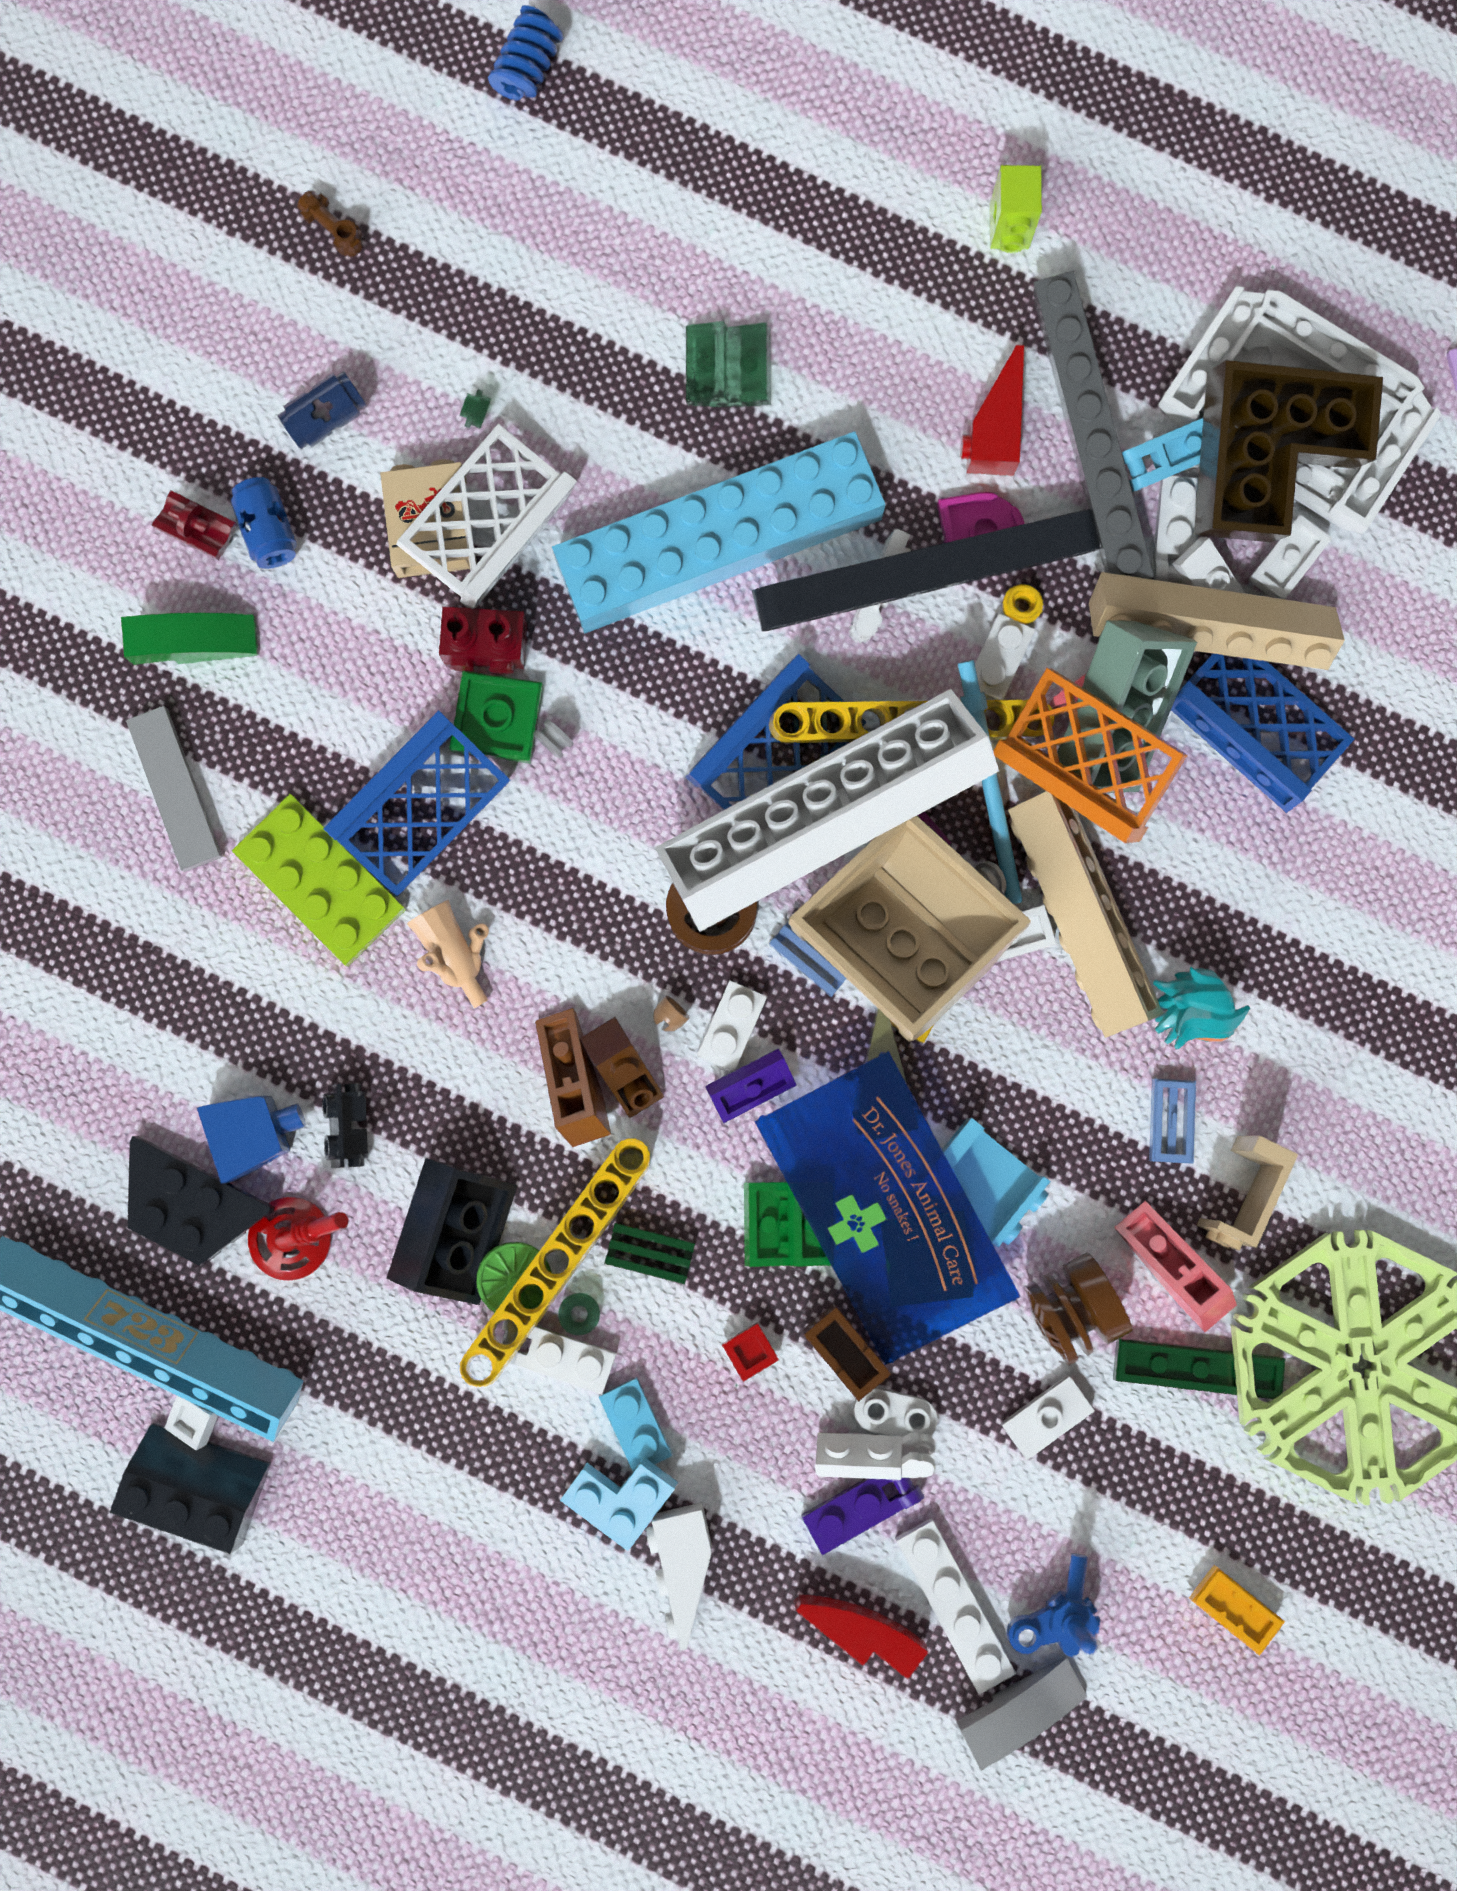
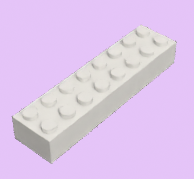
M950 689L656 846L655 850L699 931H702L999 772L988 735Z

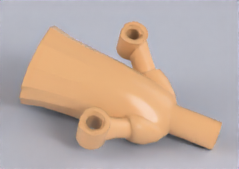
M449 900L434 906L407 923L428 951L417 961V966L420 970L435 972L440 975L445 984L452 987H462L474 1009L488 1001L476 980L481 967V956L479 954L484 939L489 934V929L485 924L480 923L469 930L468 936L471 943L468 947L452 912Z

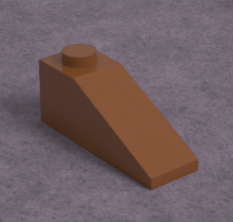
M574 1008L536 1020L535 1024L556 1130L572 1147L611 1135L605 1101L592 1060L580 1040L584 1035Z

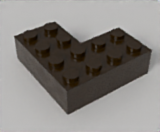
M1225 360L1207 371L1194 535L1260 542H1274L1291 536L1297 463L1355 469L1376 460L1383 377Z

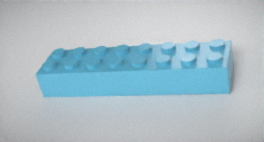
M854 431L554 545L552 550L585 634L882 520L885 502L857 434Z

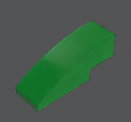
M166 613L121 617L124 657L133 665L165 661L187 664L259 656L256 620L252 614Z

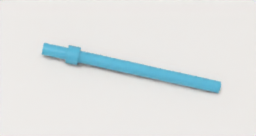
M974 660L958 663L964 696L960 697L961 702L989 737L984 712L985 709H988L985 692H980ZM995 773L982 780V786L999 868L1006 879L1005 897L1013 904H1017L1023 900L998 776Z

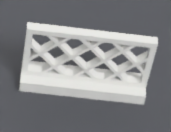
M497 424L397 540L396 545L461 596L460 602L467 608H476L569 498L577 481L565 471L560 475L500 424ZM498 439L512 450L513 462L491 463L490 448ZM484 456L485 464H477ZM519 457H521L526 462H520ZM521 470H536L547 479V482L541 489L524 490ZM515 471L517 490L495 491L493 472ZM486 472L489 491L466 492L465 477L469 473ZM459 485L460 493H452ZM533 497L530 500V502L526 505L525 498ZM518 498L519 515L516 518L499 519L496 499ZM490 500L492 519L470 520L468 501ZM461 501L464 521L441 522L439 507L444 502ZM434 514L435 522L426 523ZM509 526L501 535L500 527ZM493 527L495 543L492 547L474 548L471 528ZM465 529L467 549L445 550L442 530ZM436 530L439 550L422 551L411 540L419 531ZM475 556H483L476 564ZM469 557L470 573L462 582L448 572L446 558ZM440 558V564L433 559Z

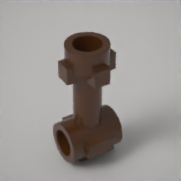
M313 190L306 191L297 203V208L301 211L302 218L307 223H311L313 220L318 221L334 236L332 243L341 255L347 257L357 256L363 249L361 241L363 234L360 227L354 222L339 220L326 208L330 203L322 193L318 195Z

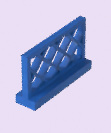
M1213 653L1178 691L1171 711L1284 812L1288 813L1310 794L1314 785L1354 741V738L1267 661L1243 658L1244 670H1226L1224 655ZM1216 663L1217 670H1210V668ZM1201 678H1218L1220 697H1208L1195 685ZM1227 678H1245L1247 697H1229ZM1254 678H1266L1273 684L1274 697H1256ZM1230 705H1248L1250 724H1238L1231 718ZM1257 705H1275L1277 724H1259ZM1285 705H1296L1303 711L1305 724H1287ZM1260 732H1278L1280 751H1268L1261 744ZM1288 732H1306L1308 751H1290ZM1315 732H1327L1338 742V745L1332 751H1317ZM1291 759H1309L1311 776L1305 782L1292 772ZM1318 759H1325V760L1319 765Z
M797 654L789 661L685 775L686 779L696 788L699 787L721 809L726 810L732 805L729 802H740L750 797L745 796L744 773L766 772L768 787L773 784L772 772L794 771L795 773L808 766L800 765V743H793L794 766L772 767L771 743L784 742L771 738L769 720L773 712L790 698L791 702H798L797 690L806 680L819 691V702H826V698L830 702H845L809 668L810 664L800 654ZM823 712L820 723L821 727L827 732L826 713L828 712ZM792 714L793 733H796L799 729V721L796 715ZM861 718L862 726H864L867 722ZM764 728L765 738H755ZM836 742L829 751L828 743H821L822 754L832 753L849 742ZM765 743L766 767L744 768V748L748 744ZM737 757L738 768H727ZM738 773L739 797H723L711 785L721 774Z
M438 710L323 829L348 850L389 891L398 897L511 780ZM452 735L464 746L465 764H440V747ZM469 752L482 764H469ZM435 753V764H424ZM487 768L499 780L487 793H470V769ZM418 769L436 770V793H412V776ZM441 769H465V793H441ZM407 783V794H395ZM470 797H482L470 810ZM390 798H407V823H384L383 805ZM412 798H436L437 822H413ZM441 798H465L466 815L459 822H442ZM378 811V823H367ZM454 826L442 838V827ZM362 827H378L379 852H362L350 839ZM384 827H407L408 851L384 852ZM413 827H437V845L431 851H413ZM367 856H379V867ZM384 856H408V874L397 885L385 874ZM413 856H425L414 867Z

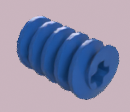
M528 5L521 7L520 15L514 21V28L509 32L507 42L501 49V56L494 63L495 70H492L488 76L489 83L493 89L508 99L518 101L523 96L528 98L536 97L538 90L534 84H541L544 81V74L541 71H547L550 68L551 63L548 57L556 55L557 47L555 44L561 43L564 38L563 32L544 12Z

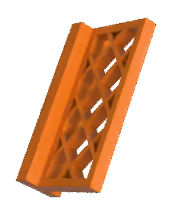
M1046 668L1006 740H999L993 750L995 757L1124 843H1134L1142 840L1149 828L1146 826V823L1188 756L1052 668ZM1052 682L1064 689L1067 706L1048 710L1045 695ZM1074 695L1081 699L1082 702L1075 703ZM1092 706L1097 710L1100 728L1082 732L1077 709ZM1039 707L1040 713L1035 714L1036 710ZM1068 712L1073 735L1054 739L1050 716ZM1108 717L1117 723L1109 725ZM1041 719L1046 742L1032 745L1023 739L1022 735L1030 722ZM1125 727L1131 731L1135 750L1115 754L1111 731ZM1102 733L1107 757L1088 761L1083 738ZM1142 739L1151 745L1143 747ZM1075 741L1079 764L1066 767L1059 762L1056 745ZM1047 748L1049 755H1047L1040 749ZM1159 749L1172 759L1163 774L1150 777L1145 753ZM1136 755L1141 779L1122 784L1117 760ZM1108 762L1113 786L1099 789L1092 783L1089 767ZM1080 769L1082 777L1073 771ZM1158 781L1152 790L1151 782ZM1143 785L1146 802L1137 814L1126 807L1123 789ZM1114 791L1116 799H1114L1107 793Z

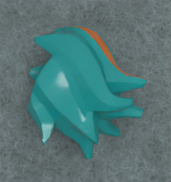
M1190 967V971L1175 973L1174 976L1177 980L1166 982L1155 979L1153 985L1165 993L1157 999L1161 1009L1168 1010L1155 1018V1021L1159 1023L1155 1031L1157 1034H1160L1172 1028L1164 1042L1170 1044L1176 1039L1174 1045L1176 1050L1181 1048L1187 1041L1193 1039L1205 1042H1221L1230 1038L1251 1009L1249 1005L1235 1010L1230 991L1218 975L1210 969H1194Z

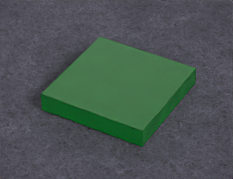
M462 671L454 726L488 758L531 764L535 742L533 734L537 730L544 685L542 682ZM452 735L450 751L464 754V746Z

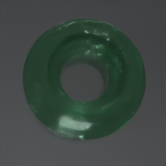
M479 388L475 396L467 393L459 416L466 418L464 427L469 429L471 425L481 428L491 398L483 395V390Z
M586 1293L571 1294L563 1300L559 1307V1322L568 1333L585 1335L591 1332L600 1320L599 1305L592 1296ZM583 1306L587 1310V1318L584 1321H576L573 1318L572 1310L574 1307Z

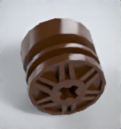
M1088 1252L1063 1265L1068 1285L1061 1287L1058 1281L1049 1273L1043 1276L1044 1284L1049 1293L1048 1296H1045L1034 1281L1024 1286L1029 1299L1031 1314L1049 1346L1062 1357L1068 1366L1078 1361L1077 1353L1072 1344L1073 1341H1076L1087 1356L1093 1353L1089 1332L1094 1330L1106 1344H1110L1133 1330L1127 1312L1100 1265Z

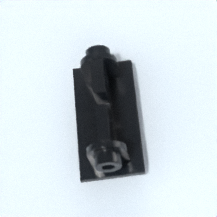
M361 1083L344 1084L345 1092H341V1084L329 1085L328 1093L323 1094L324 1118H329L330 1135H325L324 1154L326 1160H331V1168H344V1159H348V1167L365 1166L364 1158H369L367 1129H351V1121L367 1120L366 1091H361Z

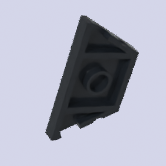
M132 1136L130 1140L127 1228L198 1266L207 1264L220 1254L221 1250L227 1245L237 1241L246 1234L248 1229L263 1218L270 1216L276 1208L230 1183L221 1184L219 1177L140 1136Z

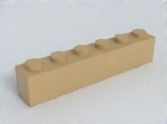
M1101 572L1089 601L1093 636L1100 637L1107 620L1136 621L1197 641L1194 651L1329 670L1345 641L1337 609L1332 606Z
M1047 791L1008 809L1012 818V831L1016 838L1022 841L1028 856V869L1039 881L1044 893L1043 903L1047 912L1054 917L1059 928L1060 944L1064 951L1070 954L1076 968L1075 978L1081 990L1086 992L1092 1006L1091 1016L1095 1025L1102 1030L1106 1038L1162 1015L1161 1007L1077 811Z

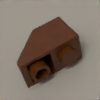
M613 1017L580 1038L594 1065L629 1118H632L665 1097L616 1017Z

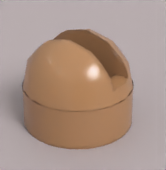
M667 995L657 1004L653 1012V1019L656 1025L663 1020L665 1021L661 1029L665 1032L681 1028L690 1019L687 1012Z

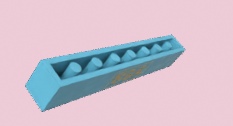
M4 1236L0 1238L1 1311L272 1442L275 1441L298 1403L304 1380L297 1378L287 1369L274 1367L258 1359L250 1351L239 1350L221 1341L210 1332H202L183 1323L175 1315L164 1314L146 1305L135 1296H127L114 1290L100 1279L87 1277L71 1269L63 1261L52 1260L35 1252L25 1243L15 1242Z

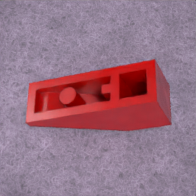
M1024 345L1015 346L976 414L968 435L962 434L960 459H967L966 473L1014 476L1018 468L1021 446Z

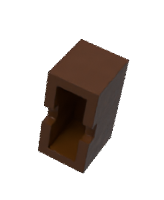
M834 1304L802 1329L805 1338L831 1367L858 1402L891 1375L886 1366Z

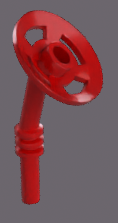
M283 1197L273 1200L269 1204L276 1207L274 1211L282 1208H296L294 1214L279 1215L271 1221L268 1218H263L252 1226L248 1232L249 1252L257 1267L270 1277L285 1281L307 1277L324 1263L331 1247V1233L348 1226V1215L345 1212H337L325 1216L315 1204L298 1197ZM281 1221H291L290 1226L279 1229L275 1227ZM259 1232L267 1234V1247L272 1253V1256L267 1261L262 1256L258 1246ZM319 1241L318 1245H312V1243ZM296 1249L300 1251L294 1257L284 1258V1252ZM305 1257L310 1260L306 1265L295 1270L281 1269L282 1264H293Z

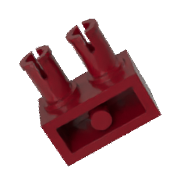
M442 607L439 644L440 658L444 664L449 665V668L455 671H473L474 666L490 667L489 670L498 674H512L514 669H525L528 621L524 611Z

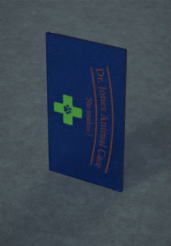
M889 1050L879 1053L877 1057L767 1115H761L755 1120L756 1126L884 1365L894 1363L895 1360L1010 1302H1015L1021 1297Z

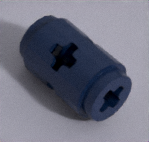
M342 371L338 375L330 374L314 385L309 393H302L283 406L285 410L277 416L293 441L302 450L308 445L311 448L330 436L335 428H341L361 415L360 410L366 407L367 404L345 371ZM317 399L322 403L330 402L333 406L329 411L331 419L327 422L322 417L317 419L313 417L312 412L316 410L314 402Z

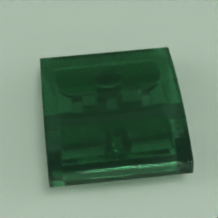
M724 321L686 325V403L688 405L704 407L771 405V328L767 322L728 327Z

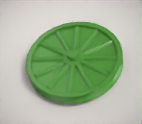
M523 1242L501 1244L493 1248L480 1263L476 1280L477 1289L483 1303L492 1312H496L538 1254L539 1250L532 1245ZM546 1259V1268L551 1272L550 1265ZM537 1285L527 1286L521 1293L520 1300L522 1305L527 1309L537 1308L543 1301L542 1289Z

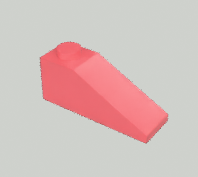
M1146 1201L1114 1227L1166 1291L1204 1332L1208 1331L1237 1306L1232 1289Z

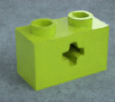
M1000 165L990 201V249H1001V251L1006 253H1016L1030 248L1042 213L1041 166Z

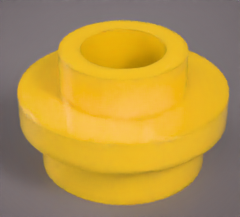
M1019 584L1006 592L1002 601V609L1005 616L1027 625L1034 622L1040 616L1043 609V599L1034 587ZM1018 600L1026 601L1029 605V610L1025 612L1019 611L1015 606V602Z

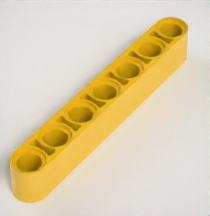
M1029 699L986 700L988 709H985L984 712L992 710L997 713L1000 720L996 731L988 729L990 740H1006ZM927 701L791 702L783 704L773 712L769 720V729L775 739L784 743L852 742L869 733L861 723L864 712L870 711L875 713L880 720V726L903 715L905 711H910ZM1047 704L1048 710H1052L1050 705ZM789 712L796 715L799 720V729L796 733L789 734L781 729L779 718L782 713ZM823 712H832L838 717L840 726L836 733H828L821 727L820 718ZM1050 716L1052 726L1054 724V716ZM1039 719V726L1036 730L1026 728L1022 735L1023 739L1028 740L1044 735L1041 719Z
M627 1138L615 1146L469 1347L460 1362V1373L467 1384L474 1387L489 1386L500 1377L647 1173L650 1166V1153L642 1141L636 1138ZM625 1150H638L643 1155L641 1166L634 1170L624 1168L619 1160ZM605 1182L614 1184L619 1190L617 1199L610 1204H602L595 1198L597 1187ZM580 1216H586L594 1223L592 1234L584 1239L574 1237L570 1231L572 1222ZM553 1251H563L569 1258L567 1269L559 1274H553L546 1268V1258ZM530 1285H537L543 1291V1301L534 1309L525 1308L520 1300L522 1291ZM512 1320L517 1325L518 1335L512 1343L507 1345L501 1344L496 1338L495 1329L501 1321ZM479 1355L487 1356L492 1363V1371L484 1380L475 1379L470 1372L472 1360Z

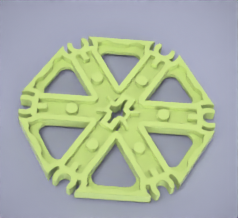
M1354 1230L1355 1241L1350 1247L1345 1244L1342 1231H1333L1332 1235L1331 1233H1324L1248 1287L1262 1294V1299L1252 1294H1243L1242 1296L1244 1300L1252 1303L1254 1313L1247 1318L1236 1313L1233 1316L1237 1323L1248 1326V1331H1241L1236 1326L1231 1325L1239 1421L1241 1425H1246L1244 1432L1250 1437L1259 1431L1265 1432V1442L1259 1445L1256 1450L1262 1455L1272 1453L1264 1458L1269 1462L1357 1504V1497L1361 1504L1370 1505L1369 1493L1375 1487L1379 1488L1380 1500L1386 1504L1392 1503L1393 1500L1400 1502L1457 1461V1388L1407 1364L1455 1329L1457 1330V1279L1450 1281L1452 1277L1457 1275V1272L1372 1230H1366V1232L1365 1230ZM1381 1258H1387L1421 1275L1425 1281V1290L1422 1295L1381 1323L1375 1262ZM1314 1263H1322L1329 1270L1335 1328L1284 1304L1280 1299L1281 1287ZM1268 1343L1317 1367V1369L1284 1391L1279 1397L1269 1402H1263L1255 1393L1252 1351L1256 1345ZM1346 1343H1347V1354H1348V1355H1346V1348H1345V1344H1346ZM1361 1353L1364 1360L1371 1361V1368L1364 1371V1377L1361 1376L1360 1372L1354 1371L1352 1368L1353 1363L1359 1362ZM1389 1403L1433 1424L1439 1429L1441 1434L1440 1443L1434 1449L1404 1469L1397 1468L1395 1465ZM1343 1409L1348 1462L1342 1472L1334 1474L1300 1458L1295 1453L1294 1443ZM1257 1418V1421H1252L1249 1424H1247L1250 1420Z

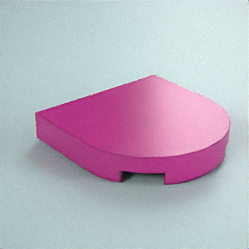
M977 492L939 499L937 502L945 543L1025 524L1022 514L1016 506H1013L1007 500L992 492Z

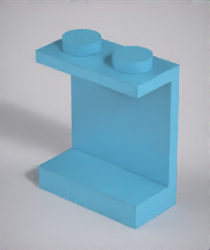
M966 1118L930 1163L929 1167L952 1211L964 1210L966 1224L990 1244L999 1248L1003 1242L1009 1245L1017 1237L1023 1228L1019 1221L1026 1212L1030 1210L1034 1213L1044 1203L1049 1195L1045 1188L1050 1181L1044 1176H1038L983 1131L985 1128L973 1118ZM926 1168L915 1183L920 1184V1187L924 1185L922 1183H927L923 1189L948 1209L934 1179Z

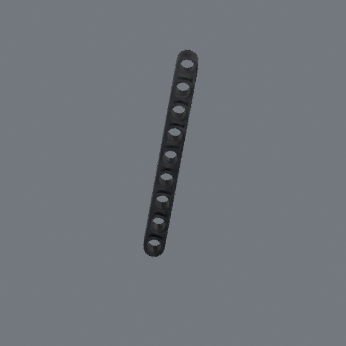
M1087 509L763 586L752 590V595L761 631L766 632L1100 550L1101 547L1092 509Z

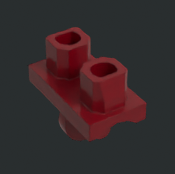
M172 490L168 493L160 514L151 524L154 529L218 561L221 555L224 554L238 526L234 521Z

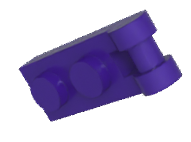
M901 1477V1480L865 1478L803 1513L801 1518L823 1556L903 1509L914 1506L923 1500L925 1496L919 1485H914L910 1478ZM893 1482L899 1494L888 1499L882 1487Z

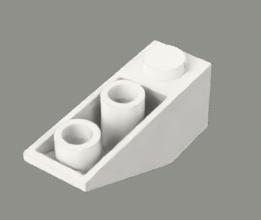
M703 1503L656 1513L652 1519L653 1527L646 1528L651 1554L659 1552L662 1569L656 1570L660 1596L668 1595L671 1612L665 1613L670 1639L678 1638L680 1651L686 1650L712 1553V1543Z

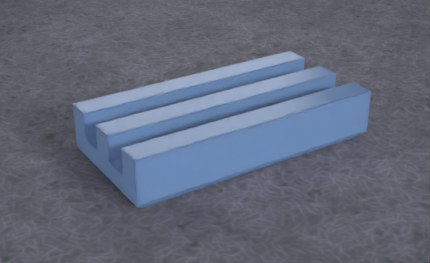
M789 921L769 943L770 947L830 997L834 995L847 979L829 961L805 941L801 940L792 931ZM787 938L834 977L835 981L829 984L781 942Z
M1152 1079L1149 1161L1194 1164L1196 1081ZM1163 1088H1168L1166 1154H1161ZM1178 1088L1184 1089L1182 1155L1176 1154Z

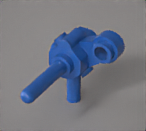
M1076 1553L1071 1554L1066 1592H1057L1046 1601L1044 1608L1034 1613L1018 1615L1011 1619L1006 1633L1010 1644L1016 1651L1030 1654L1038 1650L1040 1646L1058 1643L1063 1652L1069 1657L1076 1656L1080 1649L1088 1655L1094 1654L1097 1651L1098 1643L1095 1639V1634L1099 1633L1100 1617L1094 1615L1098 1610L1088 1596L1083 1599L1088 1556ZM1023 1630L1033 1631V1638L1028 1643L1019 1641V1635Z

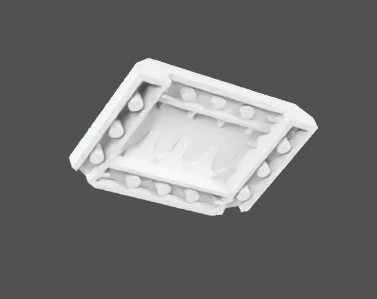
M1236 286L1158 406L1170 421L1179 427L1204 418L1207 371L1225 360L1383 377L1376 460L1355 469L1297 463L1294 499L1339 528L1363 534L1371 525L1441 416L1440 411L1437 407L1434 410L1422 393L1425 387L1416 375L1288 295L1275 290H1267L1265 293L1243 291L1245 287Z

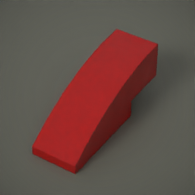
M799 1594L794 1600L796 1612L862 1666L875 1653L908 1680L929 1653L924 1640L901 1624L876 1611L851 1602L823 1596Z

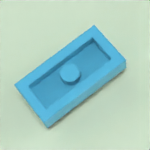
M638 1377L599 1395L602 1406L632 1471L635 1470L643 1457L653 1464L672 1457L673 1453Z

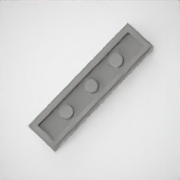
M162 706L126 720L180 869L186 872L222 858L223 856L168 709Z

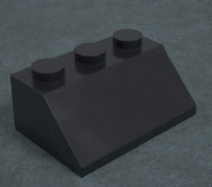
M425 1157L386 1279L417 1293L480 1305L481 1297L476 1282L478 1268L483 1258L493 1248L499 1246L518 1185Z
M154 1422L151 1423L123 1472L109 1513L231 1555L244 1543L271 1463L209 1441L206 1446L195 1450L164 1428L165 1426Z

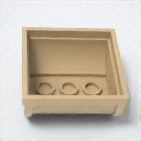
M918 816L874 838L789 918L792 931L801 940H807L899 1028V1033L909 1042L917 1039L929 1030L991 969L1031 922L1023 912Z

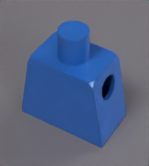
M257 1096L204 1105L197 1108L221 1184L238 1181L288 1153L290 1146L286 1133L306 1127L304 1114L298 1103L277 1110L272 1096Z

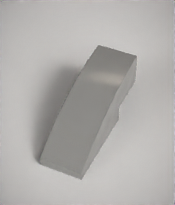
M1064 1656L992 1695L994 1701L956 1722L977 1765L982 1771L1050 1728L1081 1703L1087 1695L1069 1660Z

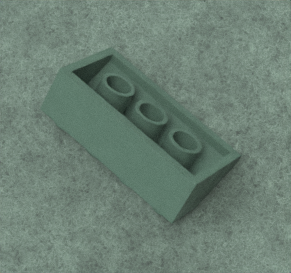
M1107 620L1104 630L1100 634L1099 643L1085 675L1082 688L1160 737L1194 653L1197 641L1136 621ZM1087 706L1077 709L1082 732L1100 728L1099 717L1095 708ZM1108 717L1109 725L1117 723ZM1070 722L1064 737L1073 735ZM1125 727L1111 731L1115 754L1135 750L1131 731ZM1102 733L1083 738L1088 761L1107 757ZM1142 739L1143 747L1151 745ZM1075 741L1062 743L1057 751L1059 762L1066 767L1079 764ZM1155 750L1145 753L1148 767ZM1136 755L1117 760L1122 784L1141 779ZM1108 762L1089 767L1094 786L1099 789L1113 786ZM1080 769L1073 771L1082 777ZM1141 785L1123 789V792H1139Z

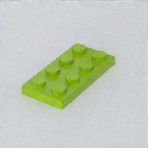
M289 794L232 852L345 966L349 967L406 909L348 850L323 829L324 826L293 795Z

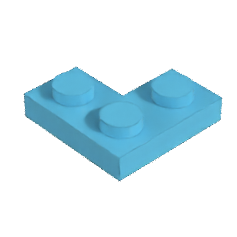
M643 1457L622 1487H619L589 1463H586L560 1501L629 1551L675 1490L678 1481L645 1457Z

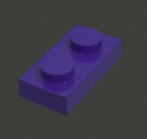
M778 1048L706 1085L705 1088L723 1123H726L797 1085Z

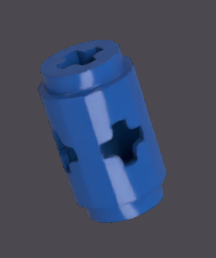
M264 477L249 478L235 485L232 489L231 505L251 560L256 561L257 566L263 569L277 568L291 562L296 556L295 548L297 542L277 487Z

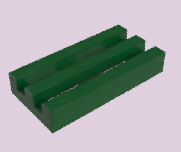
M615 1223L604 1264L685 1285L695 1243ZM625 1234L685 1250L684 1257L619 1241L620 1236ZM620 1250L681 1266L680 1272L676 1273L615 1257L616 1252Z

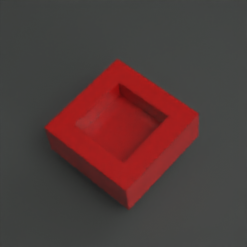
M758 1322L722 1343V1347L743 1382L779 1361L777 1354Z

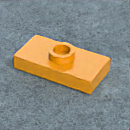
M1215 1564L1189 1597L1192 1602L1259 1656L1285 1623L1282 1618Z

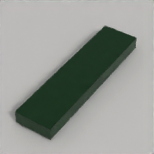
M1126 1338L1116 1340L1113 1380L1237 1395L1233 1351ZM1252 1353L1255 1393L1258 1398L1275 1399L1283 1393L1286 1358Z

